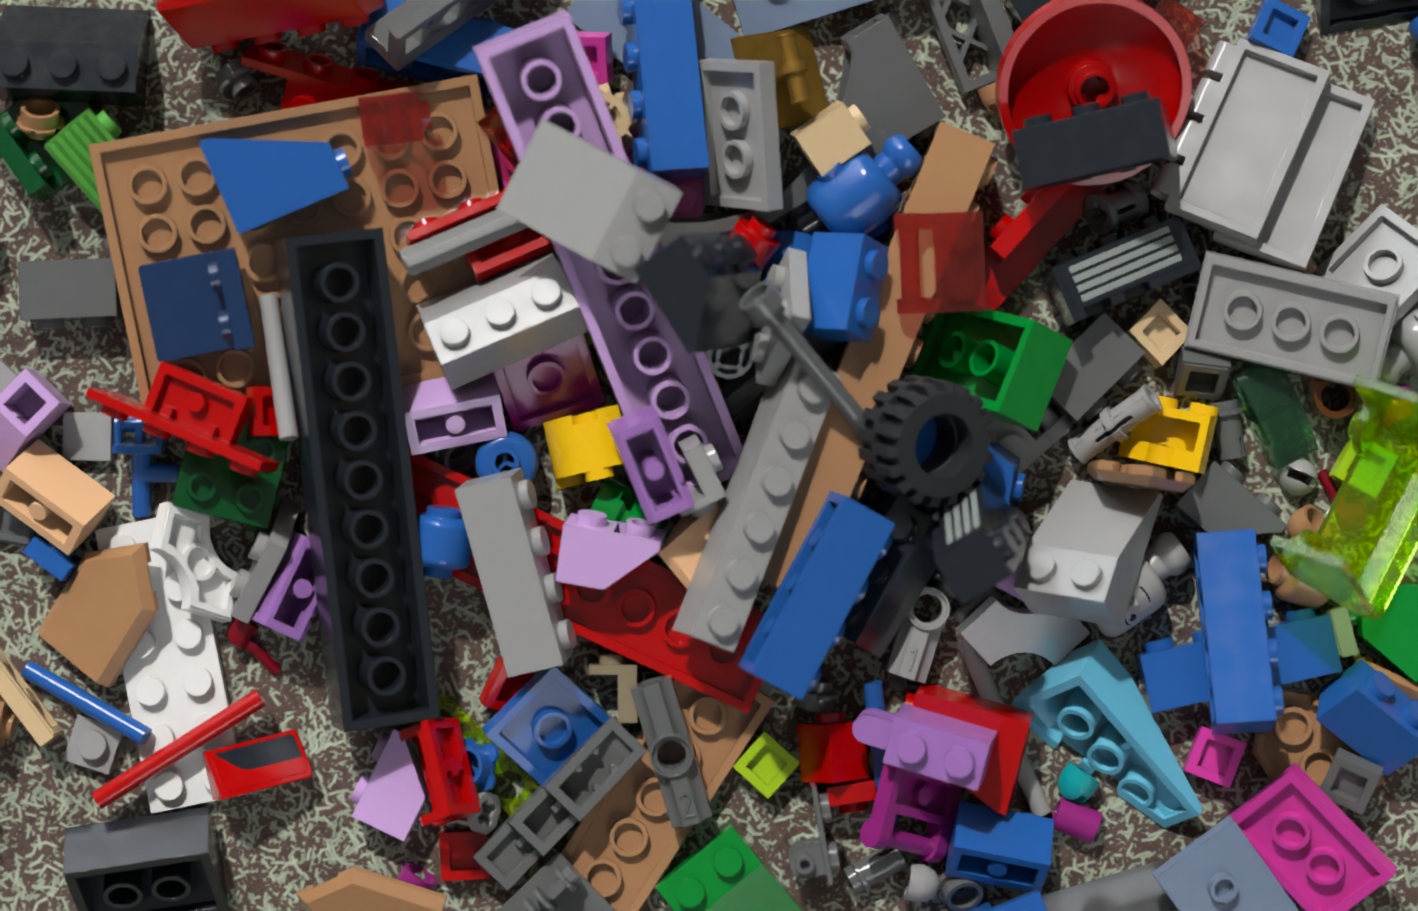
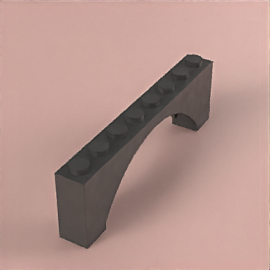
M879 13L841 36L839 40L845 49L842 75L835 101L843 102L847 108L855 104L869 123L871 128L864 133L871 144L863 150L873 159L882 151L884 142L894 134L901 133L907 140L911 139L912 143H915L934 133L937 127L935 123L946 116L890 17ZM805 157L800 165L783 180V209L768 212L734 208L699 218H670L659 238L664 248L683 234L731 231L739 218L750 220L752 216H757L771 223L786 213L789 218L797 216L810 208L806 201V191L818 174Z

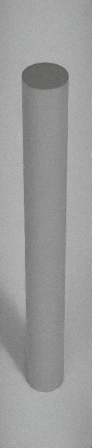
M965 638L957 641L956 644L980 697L1004 704L985 660ZM1025 751L1018 783L1032 814L1042 817L1052 810Z

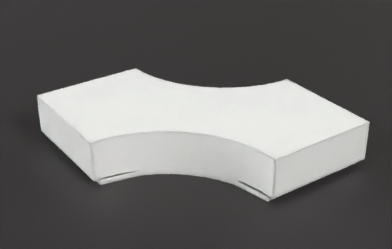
M170 502L160 503L149 550L162 556L174 569L182 591L181 610L220 623L231 622L232 617L230 615L236 598L229 595V592L238 573L227 567L216 554L210 537L209 516L175 508Z
M992 596L956 628L990 666L1005 656L1024 652L1040 655L1048 659L1052 664L1057 665L1090 634L1079 620L1032 613L1029 608L1008 607Z

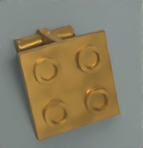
M808 26L738 36L730 39L735 59L774 61L779 129L801 126L828 107Z

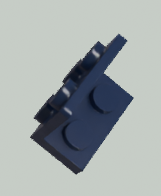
M236 247L144 264L138 268L158 361L165 362L230 348L239 350L255 346L256 342Z

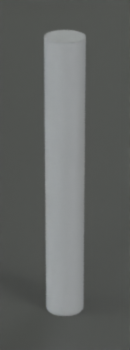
M265 294L259 296L258 300L279 440L291 441L298 439L299 433L277 294Z

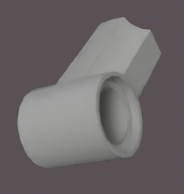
M925 586L920 596L925 594L935 596L940 606L938 615L931 621H920L914 614L913 605L896 633L885 668L886 672L924 684L929 674L943 625L950 612L949 601L944 593L929 586Z

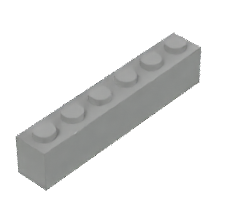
M793 356L790 357L776 386L766 385L725 491L726 496L722 499L672 628L674 631L731 652H735L831 402ZM832 371L839 380L841 374Z

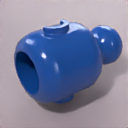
M901 133L894 134L884 142L882 151L873 159L868 153L861 150L843 164L838 162L824 176L819 174L806 191V201L831 233H863L871 238H876L888 229L891 224L890 218L901 206L902 195L896 185L904 178L916 176L920 172L924 160Z

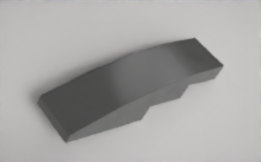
M610 717L521 804L471 857L508 891L541 856H545L577 821L580 822L647 750L618 721Z

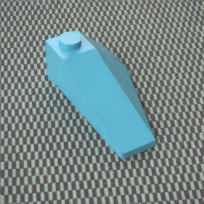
M1101 639L1069 652L1057 665L1053 664L1013 700L1011 706L1035 712L1031 729L1042 741L1053 749L1056 748L1061 740L1084 756L1078 767L1089 775H1092L1097 770L1119 781L1116 788L1117 794L1163 828L1201 814L1203 808L1130 673Z

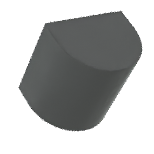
M1180 346L1176 360L1173 395L1221 401L1231 369V357Z

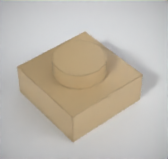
M1159 298L1146 308L1127 328L1125 333L1145 352L1143 356L1157 368L1163 366L1185 342L1188 326Z

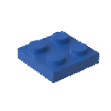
M557 666L539 670L482 729L486 736L541 785L612 716Z

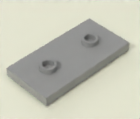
M1207 250L1184 346L1376 392L1400 295Z

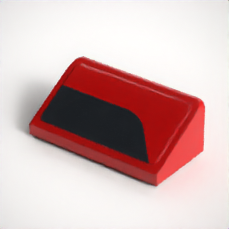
M296 729L202 752L213 800L228 799L313 776L310 763Z

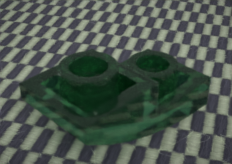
M1256 364L1232 376L1241 405L1244 407L1245 417L1256 424L1268 464L1271 467L1279 470L1319 449L1300 399L1285 370Z

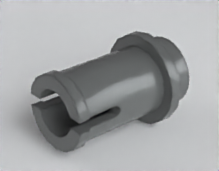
M1238 399L1209 403V406L1219 408L1214 430L1217 452L1216 460H1229L1248 456L1245 450L1240 414L1244 413V407L1239 408Z
M885 847L858 861H855L854 858L850 859L851 865L843 868V871L856 894L864 890L868 894L871 892V886L908 867L899 850Z

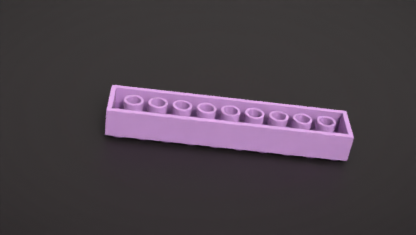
M562 10L472 47L519 162L542 118L628 161L568 12ZM550 239L580 307L586 328L622 416L653 405L660 417L684 476V481L689 489L698 484L678 442L696 434L702 446L712 443L724 470L716 473L720 483L729 480L741 453L742 444L705 352L687 353L640 277L637 283H634ZM660 239L650 257L663 248Z

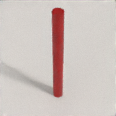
M258 689L253 690L93 791L92 796L101 809L108 806L266 706L267 703Z

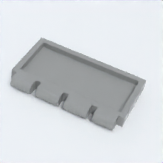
M1240 37L1237 45L1226 41H1218L1205 69V73L1220 82L1209 78H1202L1187 113L1190 118L1202 123L1185 119L1175 138L1178 162L1183 165L1174 162L1164 164L1163 162L1150 192L1153 196L1166 201L1165 211L1256 246L1328 83L1331 71Z
M1327 83L1256 246L1206 226H1200L1214 232L1212 239L1214 242L1286 269L1305 273L1371 115L1375 99Z

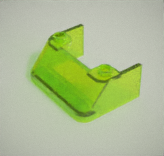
M1357 374L1353 384L1365 405L1361 411L1354 414L1348 428V436L1352 439V446L1357 454L1318 532L1305 529L1298 536H1293L1290 540L1273 535L1270 545L1291 576L1351 612L1376 621L1387 610L1418 548V393Z

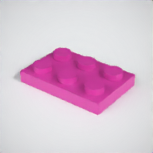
M1293 763L1228 815L1235 820L1280 885L1305 911H1348L1395 875L1397 867L1296 763Z

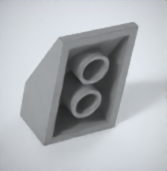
M542 118L496 208L588 260L637 283L639 275L635 268L650 258L683 193L675 185Z
M1070 480L1028 542L1013 586L1029 610L1037 614L1122 627L1163 498L1162 494L1156 491Z

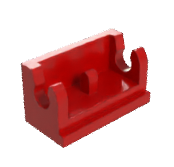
M458 717L427 719L398 732L401 742L412 739V742H416L433 812L419 817L421 827L431 824L433 827L443 826L481 812Z

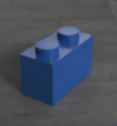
M814 232L807 265L811 320L804 332L822 341L871 343L874 326L879 320V298L883 278L888 271L887 255L889 248L863 233Z
M1360 659L1321 688L1316 720L1366 760L1384 767L1383 773L1386 776L1418 755V701L1412 700L1397 688L1386 674L1376 671L1364 660Z
M959 800L948 843L945 875L1027 892L1038 889L1041 893L1051 865L1054 819L1008 810L1006 815L996 813L986 804Z

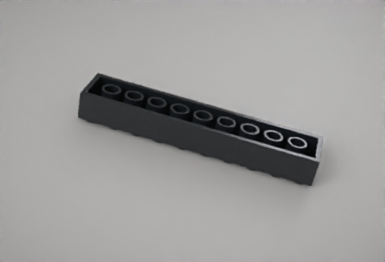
M383 227L275 239V256L289 373L299 433L297 440L331 724L333 727L346 733L440 718Z

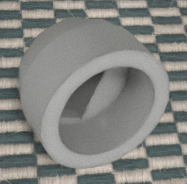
M1292 458L1281 465L1277 479L1280 488L1288 495L1304 496L1315 488L1318 475L1316 468L1310 461L1303 458ZM1290 468L1311 477L1309 484L1307 485L1297 479L1287 477Z
M909 862L903 889V899L913 902H927L935 897L939 890L938 875L933 868L925 864Z

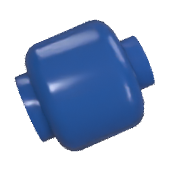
M507 431V437L483 441L478 447L475 457L476 473L479 477L503 472L501 469L506 465L512 467V469L522 467L525 480L530 479L533 482L540 466L539 454L534 444L524 435ZM507 453L513 456L515 463L508 461ZM502 454L503 462L497 466V458Z
M427 505L426 512L417 514L423 574L434 578L450 579L452 578V570L464 569L471 562L472 550L462 514L458 508Z

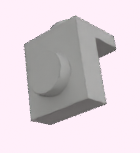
M694 434L678 442L698 484L689 489L695 505L680 512L681 517L690 513L692 517L704 515L718 506L717 500L726 496L716 475L717 472L724 470L712 443L702 446L698 437Z

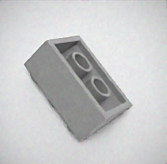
M552 251L479 282L475 280L416 305L452 389L588 332L577 300L561 265Z

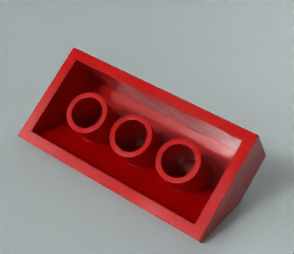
M159 0L156 2L158 12L191 49L210 46L212 53H219L240 46L239 40L252 37L254 44L260 45L282 39V32L296 29L298 36L301 37L325 31V23L340 21L342 28L362 25L370 22L369 14L383 7L384 1Z

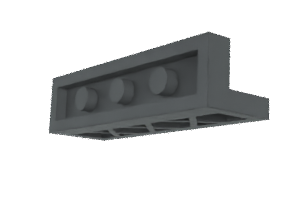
M406 0L365 29V40L398 72L498 0Z
M924 0L960 94H965L995 82L1001 57L1014 34L1001 0H943L941 5L939 0ZM951 2L965 8L968 12L970 22L965 35L949 28L945 15ZM974 32L976 33L979 41L972 38ZM955 40L961 43L959 50L957 48ZM968 47L984 53L991 71L990 73L970 80L963 63Z

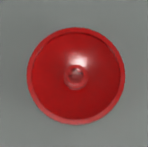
M1053 0L1031 14L1009 40L997 71L995 86L996 105L1003 129L1015 147L1012 131L1024 128L1022 121L1024 119L1044 114H1052L1053 121L1072 117L1071 109L1074 107L1100 102L1101 110L1120 106L1119 97L1149 91L1150 98L1160 97L1167 104L1175 139L1188 113L1192 91V76L1188 56L1179 36L1171 25L1146 3L1140 0ZM1151 164L1136 167L1134 171L1124 173L1117 171L1071 184L1093 186L1114 183L1141 172Z

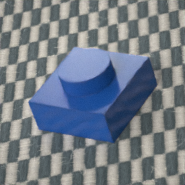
M1263 0L1246 36V40L1294 57L1311 17L1279 0Z
M42 536L33 537L23 551L25 555L60 581L69 580L79 564V561L73 558L76 549L68 556Z

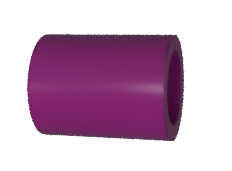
M1061 796L1054 810L1057 813L1053 812L1051 819H1054V830L1091 844L1098 831L1102 812Z

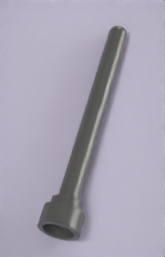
M763 281L752 287L741 298L739 302L740 310L751 323H759L761 327L770 328L857 433L858 428H865L867 419L862 418L863 408L784 315L783 297L770 281Z

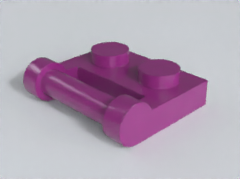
M884 763L871 818L864 822L860 830L861 842L870 848L883 849L890 847L917 854L918 858L925 862L939 863L947 852L962 787ZM896 814L929 822L926 833L918 835L894 829Z

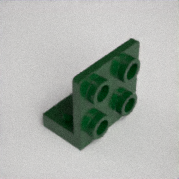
M18 100L0 113V155L29 195L41 202H45L73 180L44 148L48 140L31 139L19 129L16 124L17 114L20 112L21 104L26 100ZM55 101L60 106V116L65 120L64 127L89 106L92 108L86 102Z
M244 424L237 444L279 462L276 472L258 471L256 477L248 476L229 468L230 459L215 453L213 458H207L185 448L172 499L173 507L245 524L246 531L254 533L262 531L265 533L268 529L289 441H280L279 437H248L247 424Z

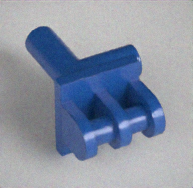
M128 418L127 421L115 419L112 453L131 454L132 516H151V483H177L181 464L151 463V454H162L168 447L169 440L157 436L156 438H146L147 432L142 430L144 422L136 418ZM126 432L135 433V438H126Z

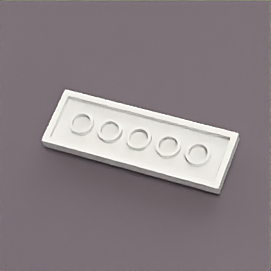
M156 518L95 530L98 550L148 542L150 547ZM149 550L151 562H148L152 591L156 590L159 611L122 670L132 718L152 729L151 736L144 745L137 743L140 761H143L230 706L213 620L181 610L182 591L179 579L172 566L162 556ZM234 726L145 782L151 814L216 801L212 798L202 752L237 744Z

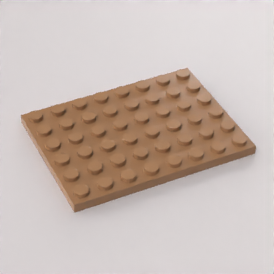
M477 74L88 145L142 404L146 402L161 362L157 359L138 268L141 265L236 247L256 342L255 346L239 350L230 348L166 362L173 363L247 395L246 388L271 386L258 300L259 296L265 294L278 295L286 347L274 240L382 227L401 385L446 377L416 305L473 282L475 278L463 255L415 276H410L402 264L400 251L402 248L407 247L406 232L412 230L413 226L419 221L429 217H437L439 219L457 211L458 207L468 200L474 198L484 200L500 193ZM207 138L330 142L333 151L343 148L354 175L345 178L349 189L238 234L199 142Z

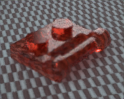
M983 211L904 213L893 215L894 230L899 231L901 299H897V314L986 311ZM918 230H932L935 297L921 298Z

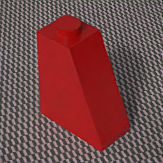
M927 682L920 685L916 694L908 693L905 704L998 731L986 776L978 791L968 790L996 813L1006 815L1012 804L1035 712Z

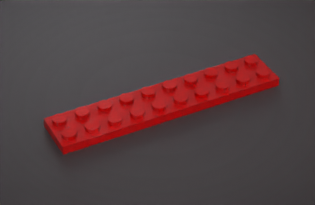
M409 449L416 514L426 512L427 505L460 509L455 490L465 481L473 478L445 467L421 454L411 455V450ZM533 508L538 527L543 526L548 534L550 554L546 556L551 573H557L563 525L566 521L538 508ZM472 553L469 566L461 570H452V577L483 591ZM649 559L604 590L561 582L563 588V600L560 602L564 620L569 619L572 622L575 634L666 676L671 675L672 679L741 711L750 712L764 680L737 665L765 614L764 612L751 607L735 652H731L672 630L687 589L672 570Z

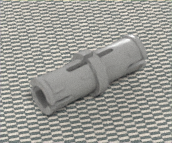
M1144 384L1139 390L1114 408L1107 406L1099 412L1100 418L1068 439L1069 448L1081 463L1087 464L1090 462V459L1114 442L1123 443L1131 436L1130 431L1156 412L1158 413L1162 410V403L1156 393L1148 385Z

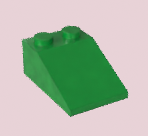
M942 298L932 322L929 321L925 327L921 338L924 342L914 366L910 367L906 376L917 375L923 377L924 375L964 386L971 390L970 394L980 397L985 403L981 410L990 412L993 419L1038 431L1073 340L1036 320Z
M732 821L656 883V889L674 911H804Z

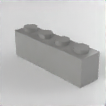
M522 467L465 481L455 490L507 676L513 677L564 665L574 653L573 648L576 647V634L572 622L569 619L564 620L560 602L563 600V588L561 582L555 581L556 573H551L546 556L550 554V542L543 526L538 527L533 509L537 506V496L532 481L530 479L525 480Z

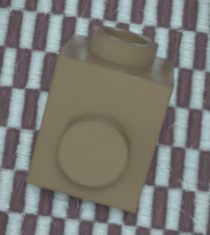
M618 653L599 654V663L589 664V675H618V722L638 723L639 716L630 690L631 686L638 684V662L628 663V658Z

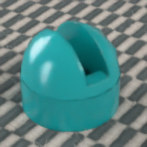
M1071 761L1066 764L1057 780L1058 791L1062 797L1075 803L1085 802L1100 786V782Z

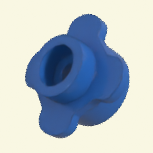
M465 738L464 743L474 784L478 785L482 791L491 790L496 784L494 772L496 761L499 759V750L493 743L481 745L477 744L473 738Z

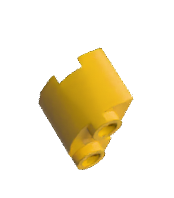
M1157 395L1162 403V410L1158 413L1156 412L1130 431L1131 436L1123 443H1120L1118 456L1205 474L1219 408L1191 402L1189 411L1177 409L1179 400Z
M619 405L596 409L595 411L572 417L570 415L543 423L557 490L585 484V480L586 482L615 476L613 466L623 463L607 423L621 417Z

